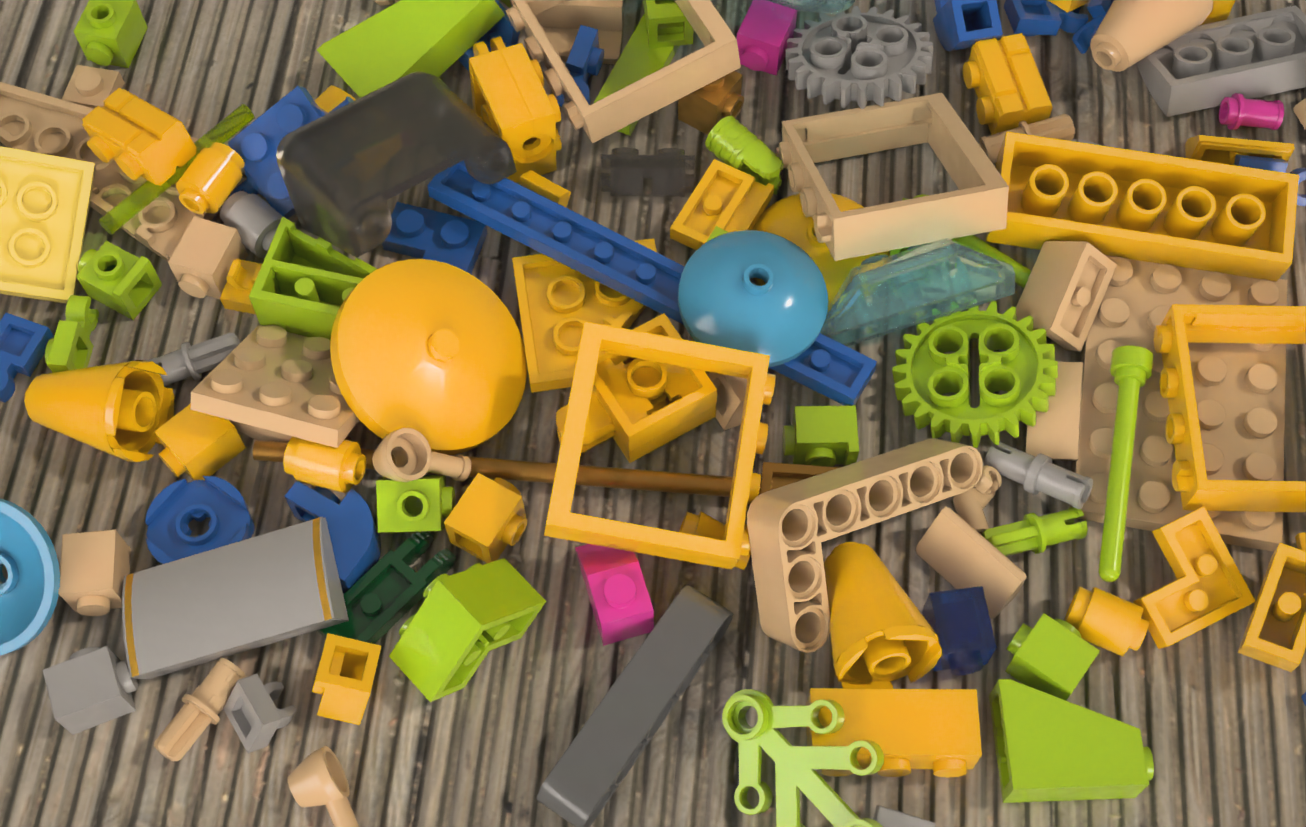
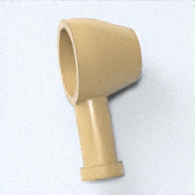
M402 428L388 434L380 442L372 458L373 466L381 476L398 482H409L419 479L427 472L450 476L453 480L463 482L468 478L471 471V460L469 457L463 455L455 457L431 451L427 439L420 432L412 428ZM391 453L395 457L396 464L393 463Z
M327 746L314 751L288 776L289 788L295 801L302 808L326 805L334 827H359L347 798L350 794L348 780L338 758Z

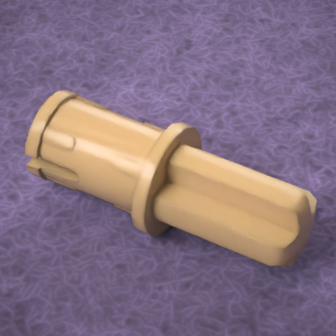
M1062 114L1031 124L1021 121L1017 128L980 137L979 143L990 161L996 163L1006 132L1071 141L1074 138L1075 128L1070 115Z
M220 657L191 695L185 694L183 696L184 706L154 742V747L157 751L171 761L181 760L210 723L216 725L219 722L218 714L224 708L237 680L247 677L245 673L231 661Z

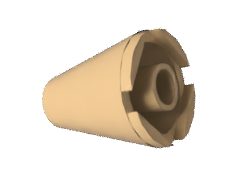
M1114 0L1091 39L1090 47L1095 62L1106 70L1124 71L1201 25L1213 9V0Z

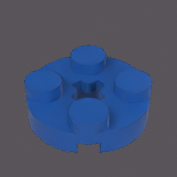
M203 476L205 480L187 482L186 479H182L163 489L150 504L145 523L148 526L146 533L147 546L157 562L162 565L251 538L254 534L255 525L248 505L236 487L221 478ZM206 517L211 518L208 523L209 530L206 533L190 537L192 533L188 527L190 521L195 519L202 522Z

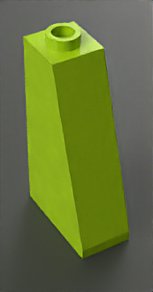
M400 0L323 43L317 51L371 110L386 118L390 109L396 105L413 102L500 21L505 14L495 0Z

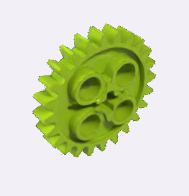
M971 300L968 311L961 312L955 302L951 303V315L946 317L936 309L933 310V323L931 325L917 320L915 322L917 336L912 334L903 335L904 349H897L895 351L897 365L892 367L896 398L902 402L903 414L905 416L914 415L915 427L918 430L931 424L932 438H939L947 431L951 434V442L959 443L963 435L970 436L972 446L978 448L981 436L988 435L994 445H999V432L1006 430L1010 435L1017 438L1019 437L1018 422L1021 421L1026 425L1034 427L1036 425V411L1047 412L1049 410L1048 396H1055L1056 394L1055 378H1058V361H1055L1054 344L1046 343V330L1042 328L1033 331L1032 316H1027L1017 321L1016 307L1014 306L1007 309L1004 314H1000L997 311V301H992L986 311H980L976 300ZM972 338L979 339L980 404L977 408L970 406V340ZM999 349L1006 350L1003 352H993L994 350ZM948 351H954V352H955V353H951V354H943L944 352H948ZM1000 390L1008 392L1001 395L993 394V392ZM948 392L957 393L952 396H942V394Z

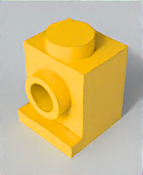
M327 633L312 688L313 693L322 695L317 716L360 725L371 693L381 650L380 645Z

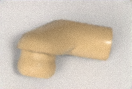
M988 465L983 466L982 475L975 487L953 496L956 513L981 535L985 529H989L983 509L993 498L996 490L1001 487L1002 483L1000 473L994 467Z

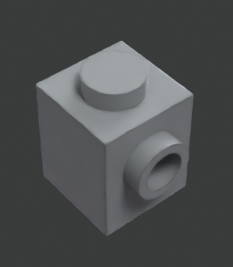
M108 646L81 649L73 653L68 661L42 670L54 718L72 735L136 711L131 692L138 690L137 678H130L127 660L121 661Z

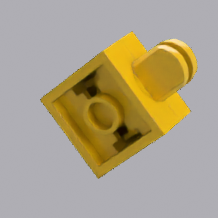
M501 36L490 40L491 52H489L487 45L483 41L475 43L473 45L474 57L469 58L473 115L499 174L518 183L520 176L530 170L539 175L556 171V151L562 149L556 122L561 121V112L554 94L547 95L543 88L544 76L538 60L529 59L522 43L506 47Z
M665 313L632 329L682 339ZM600 351L581 453L613 437L628 462L631 463L716 417L717 388L703 370ZM568 404L556 412V427L560 444Z

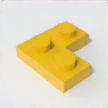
M1204 506L1152 531L1177 578L1133 601L1134 604L1143 607L1142 619L1149 621L1148 630L1158 649L1166 648L1256 602Z

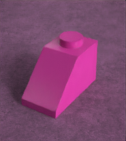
M592 544L575 547L603 646L650 633L654 628V609L635 553Z

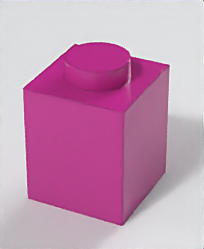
M753 0L737 32L736 39L740 64L754 71H763L777 76L786 56L788 38H794L798 7L776 0Z

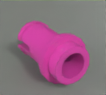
M1235 93L1231 97H1225L1219 109L1220 123L1227 125L1230 130H1237L1240 126L1277 130L1281 126L1284 117V104L1280 100L1246 99L1240 93Z

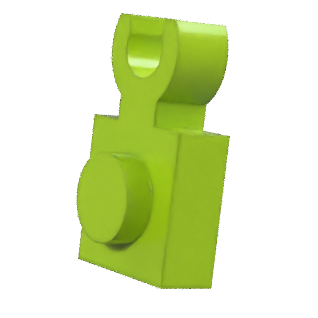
M70 295L67 301L66 321L59 320L55 336L48 341L45 349V361L52 373L88 367L94 347L90 341V335L95 330L99 319L98 309H89L92 300L90 296Z

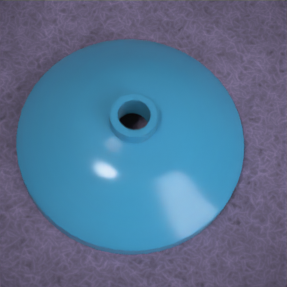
M742 230L729 232L709 240L690 257L683 269L679 282L678 307L682 322L695 342L769 355V368L797 358L814 343L826 319L828 292L818 266L799 246L772 233ZM759 278L765 282V285H754L749 279Z
M0 498L1 656L26 646L46 627L53 615L59 597L60 569L54 545L43 526L22 507ZM3 565H5L7 569L8 579H6L3 576Z

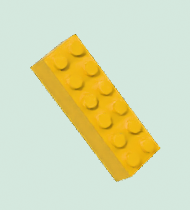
M1006 132L997 156L996 169L1009 186L1006 229L987 232L986 242L1041 250L1042 245L1046 241H1087L1107 256L1266 279L1275 282L1292 265L1299 175L1014 132Z

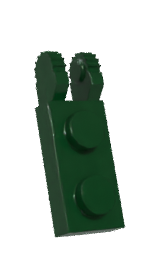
M428 531L415 532L394 552L390 550L343 594L349 621L317 631L325 639L327 633L375 644L423 597L424 590L435 578L448 573L455 564L456 556L449 549H443L435 554L420 570L415 572L409 565L414 564L429 549L434 540V536Z

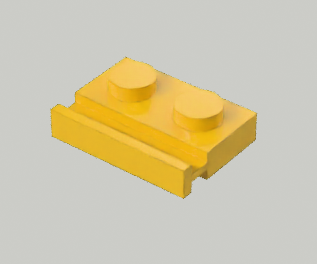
M714 159L671 225L670 239L698 250L706 243L716 226L727 232L752 230L773 197L774 185L768 183L765 186L755 181L754 176Z

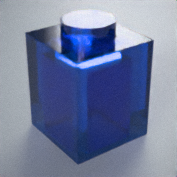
M983 586L929 593L922 614L938 635L939 644L942 649V655L935 665L934 671L951 669L953 675H967L982 670L984 668L983 665L988 664L997 648Z

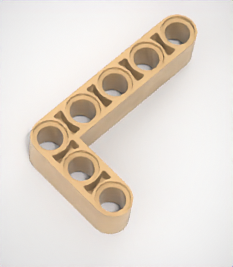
M930 438L764 492L757 496L750 504L747 512V528L759 618L763 632L768 637L805 653L815 652L821 648L827 641L830 633V611L821 542L969 491L978 483L983 472V461L978 450L969 445Z

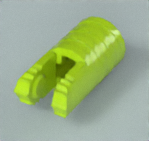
M726 116L721 119L709 132L705 142L706 148L725 164L754 176L756 182L765 186L768 183L774 185L773 194L777 195L782 181L779 175L781 170H783V161L763 141L739 123L736 118Z

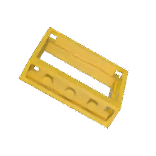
M1172 304L1161 325H1156L1154 348L1156 353H1162L1163 369L1160 374L1159 387L1162 398H1168L1170 414L1166 420V439L1169 444H1174L1176 461L1172 468V484L1174 490L1181 494L1182 509L1194 511L1204 506L1207 511L1306 512V481L1207 480L1188 342L1306 344V306Z
M584 321L544 536L732 570L739 561L740 555L748 556L750 551L747 524H745L748 504H751L758 496L761 482V474L753 473L755 454H763L768 435V424L760 422L762 405L771 404L776 379L774 374L767 373L770 356ZM600 351L748 379L723 540L570 512Z

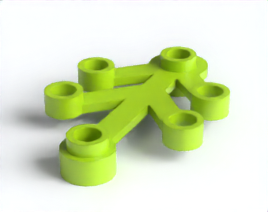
M744 689L734 693L728 699L722 713L724 728L728 735L738 742L739 785L734 793L735 805L739 811L746 815L761 814L770 808L773 799L772 791L765 782L761 781L763 749L775 762L776 827H805L800 823V790L834 827H882L880 823L871 818L860 819L814 769L850 770L853 774L859 776L873 775L881 769L884 763L883 751L877 743L870 740L855 741L849 746H792L776 729L810 727L812 731L818 734H833L839 731L844 724L845 714L841 705L833 700H816L810 706H774L771 699L765 693L755 689ZM824 706L829 708L832 713V721L827 727L822 726L818 719L819 711ZM751 707L758 714V721L754 727L749 726L746 721V713ZM862 747L868 749L872 757L871 764L866 769L862 768L857 761V753ZM751 787L758 791L760 797L759 803L755 808L747 800V793Z

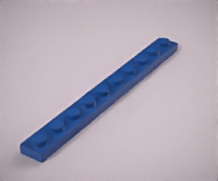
M454 152L427 185L429 197L661 314L665 313L667 317L683 324L678 307V288L685 266ZM819 333L814 343L800 356L787 363L769 368L844 406H852L856 404L874 374L877 361Z

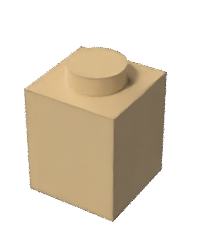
M193 216L168 264L179 287L184 292L197 298H204L207 295L220 299L233 260H245L248 253L236 228Z
M116 529L62 534L60 588L58 594L75 612L81 615L102 616L108 614L110 609L122 608L124 576L130 574L131 549Z

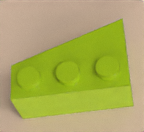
M282 216L250 292L249 299L260 325H276L284 328L287 332L306 337H324L331 341L333 323L343 301L367 275L377 268L357 257L355 260L350 259L334 250L332 243L321 237H318L317 240L296 229L294 222Z

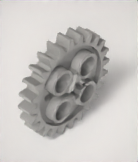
M854 6L851 13L845 14L843 10L836 8L835 16L833 17L819 13V22L805 20V29L795 28L794 38H788L787 49H785L788 79L795 80L797 90L807 89V97L810 99L822 94L823 104L825 105L834 99L840 100L841 108H846L851 101H857L858 106L861 109H865L867 101L873 100L881 107L884 106L885 97H890L899 102L901 101L902 91L914 94L916 93V84L925 85L927 74L932 73L934 44L930 42L929 32H921L922 24L920 22L909 24L908 15L895 19L894 10L892 9L881 15L877 14V8L874 6L867 13H861L859 7Z

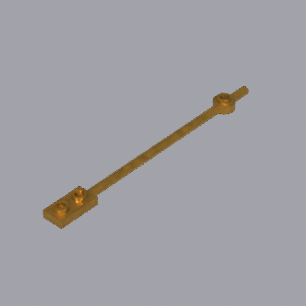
M347 435L345 439L352 441V439ZM256 440L253 446V459L283 462L288 442ZM361 448V454H364L366 457V469L375 470L372 458L376 449ZM391 453L393 463L396 464L395 457ZM467 456L471 460V471L468 477H475L480 473L490 479L498 477L504 480L554 483L557 463ZM763 462L758 496L764 492L840 467ZM579 465L575 485L730 497L733 477Z

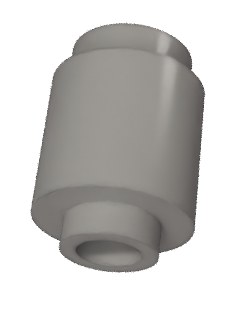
M245 191L236 192L223 204L220 211V219L224 222V225L238 230L245 247L257 257L265 258L282 215L258 195L248 194Z

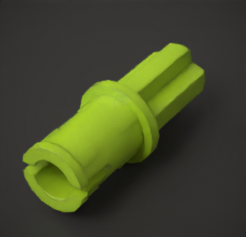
M1070 507L1067 510L1037 516L1035 513L1025 514L1022 521L985 529L982 532V536L1005 556L1030 550L1035 554H1039L1046 550V546L1085 538L1088 528L1086 520L1078 523L1074 521V519L1084 516L1082 510Z

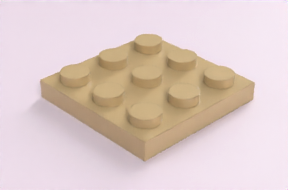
M258 325L191 391V410L335 448L339 447L360 421L348 406L337 385L331 363L330 340L324 337H306L287 332L284 328L276 325Z

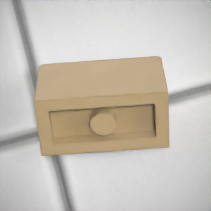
M566 0L535 16L564 62L568 59L580 25L598 29L599 48L604 49L602 64H616L621 55L624 28L623 0Z
M1087 241L1044 242L1016 306L1017 321L1027 316H1032L1033 331L1044 328L1046 336L1065 350L1081 352L1117 264Z

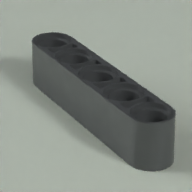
M689 584L686 585L670 604L549 773L539 790L537 800L573 826L590 827L725 634L732 621L733 612Z

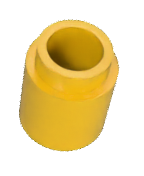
M214 142L210 148H203L176 183L181 203L197 214H204V212L210 214L217 213L242 179L241 171L245 163L241 156L229 146L219 142Z
M292 436L285 449L283 466L287 474L294 475L295 480L301 483L346 493L353 484L358 485L361 482L366 469V457L364 454H361L359 443L344 439L339 447L335 448Z
M1079 586L1064 618V621L1073 625L1080 632L1082 639L1122 657L1128 648L1138 651L1149 627V621L1141 618L1143 607L1096 587H1093L1090 591Z

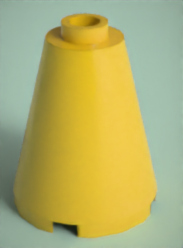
M134 360L41 374L27 388L24 403L32 421L122 460L141 462L149 460L154 456L147 453L153 448L155 443L162 444L154 431L174 416L175 398L173 388L164 387L160 375H167L163 367L153 361Z
M845 542L836 546L826 558L824 570L830 611L833 667L838 682L840 681L842 687L847 689H894L891 681L908 675L910 683L922 678L935 667L942 655L938 635L872 547L857 542Z

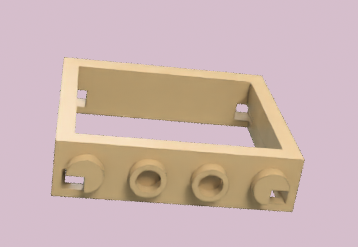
M510 0L512 7L505 10L515 31L519 32L524 29L528 37L524 39V43L531 58L537 59L539 63L543 61L547 67L543 74L554 96L557 97L563 94L568 102L563 107L573 128L578 130L583 127L592 144L741 68L737 39L710 0H675L705 47L589 105L535 17L566 0Z
M943 93L903 99L899 102H886L881 107L875 104L866 106L865 109L859 107L781 121L782 142H779V147L776 148V155L783 161V168L788 170L791 190L800 193L802 210L805 217L812 216L818 242H825L834 261L1006 229L1009 186ZM929 143L959 190L840 212L814 163Z

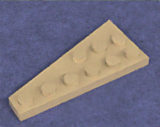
M0 82V142L8 148L95 163L89 206L168 262L193 216L212 221L216 213L204 212V214H197L181 203L176 183L203 148H210L213 143L191 137L197 147V154L184 166H177L176 173L161 186L151 183L142 176L135 181L120 169L115 160L112 159L110 162L105 163L89 148L87 141L90 139V136L82 126V119L93 108Z

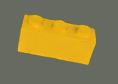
M810 688L806 706H810L816 700L836 701L843 708L845 720L841 729L833 734H818L812 731L810 727H807V746H849L855 741H874L881 747L884 754V763L877 772L880 776L901 777L911 774V769H933V775L938 777H959L966 775L967 769H973L982 756L977 689ZM826 706L821 708L818 714L819 722L824 727L829 726L832 721V713ZM862 747L857 753V761L862 768L866 769L871 764L872 757L869 750ZM821 769L822 774L826 776L840 777L853 774L850 770Z

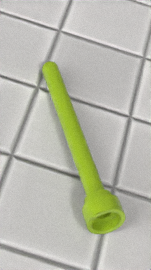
M1132 345L1115 348L1112 351L1110 373L1114 376V382L1119 388L1098 570L1100 578L1105 582L1116 581L1121 572L1140 387L1145 385L1146 380L1152 376L1153 353L1146 348Z

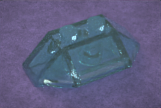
M949 238L911 246L907 251L892 256L875 255L864 260L860 266L851 268L827 311L820 333L847 347L1013 295L1015 294V272L1012 265Z

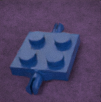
M301 86L295 87L228 142V145L243 159L245 163L244 171L247 179L238 185L228 198L239 191H245L248 194H260L266 198L271 207L286 219L292 217L358 164L346 147L340 128L360 114V108L356 107L357 104L350 97H346L342 103L327 113L316 104L306 88Z

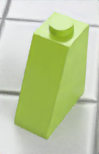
M999 679L989 694L1003 803L1136 798L1150 785L1149 780H1152L1154 774L1153 756L1150 748L1143 746L1139 728L1011 679Z

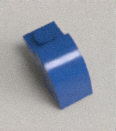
M934 0L937 15L933 18L937 37L946 51L972 48L976 41L992 38L998 40L1003 35L996 0Z
M296 480L284 497L294 517L306 522L319 517L326 518L342 592L345 594L380 558L381 537L370 508L363 497L352 488L344 499L340 501L335 494L326 488L315 486L314 489H311Z

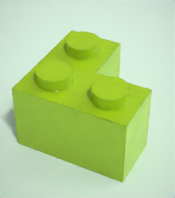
M505 558L484 565L476 563L467 570L450 576L442 574L426 587L423 593L425 600L416 614L411 616L401 626L399 630L401 638L389 657L430 702L463 689L489 651L521 639L546 603V600Z

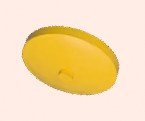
M427 259L401 260L380 267L367 275L350 292L339 308L333 323L330 354L337 385L343 398L357 418L381 439L393 431L402 428H412L420 432L427 439L433 452L446 455L463 453L483 444L503 429L511 420L521 402L526 384L527 362L523 340L515 320L504 303L488 286L458 267Z

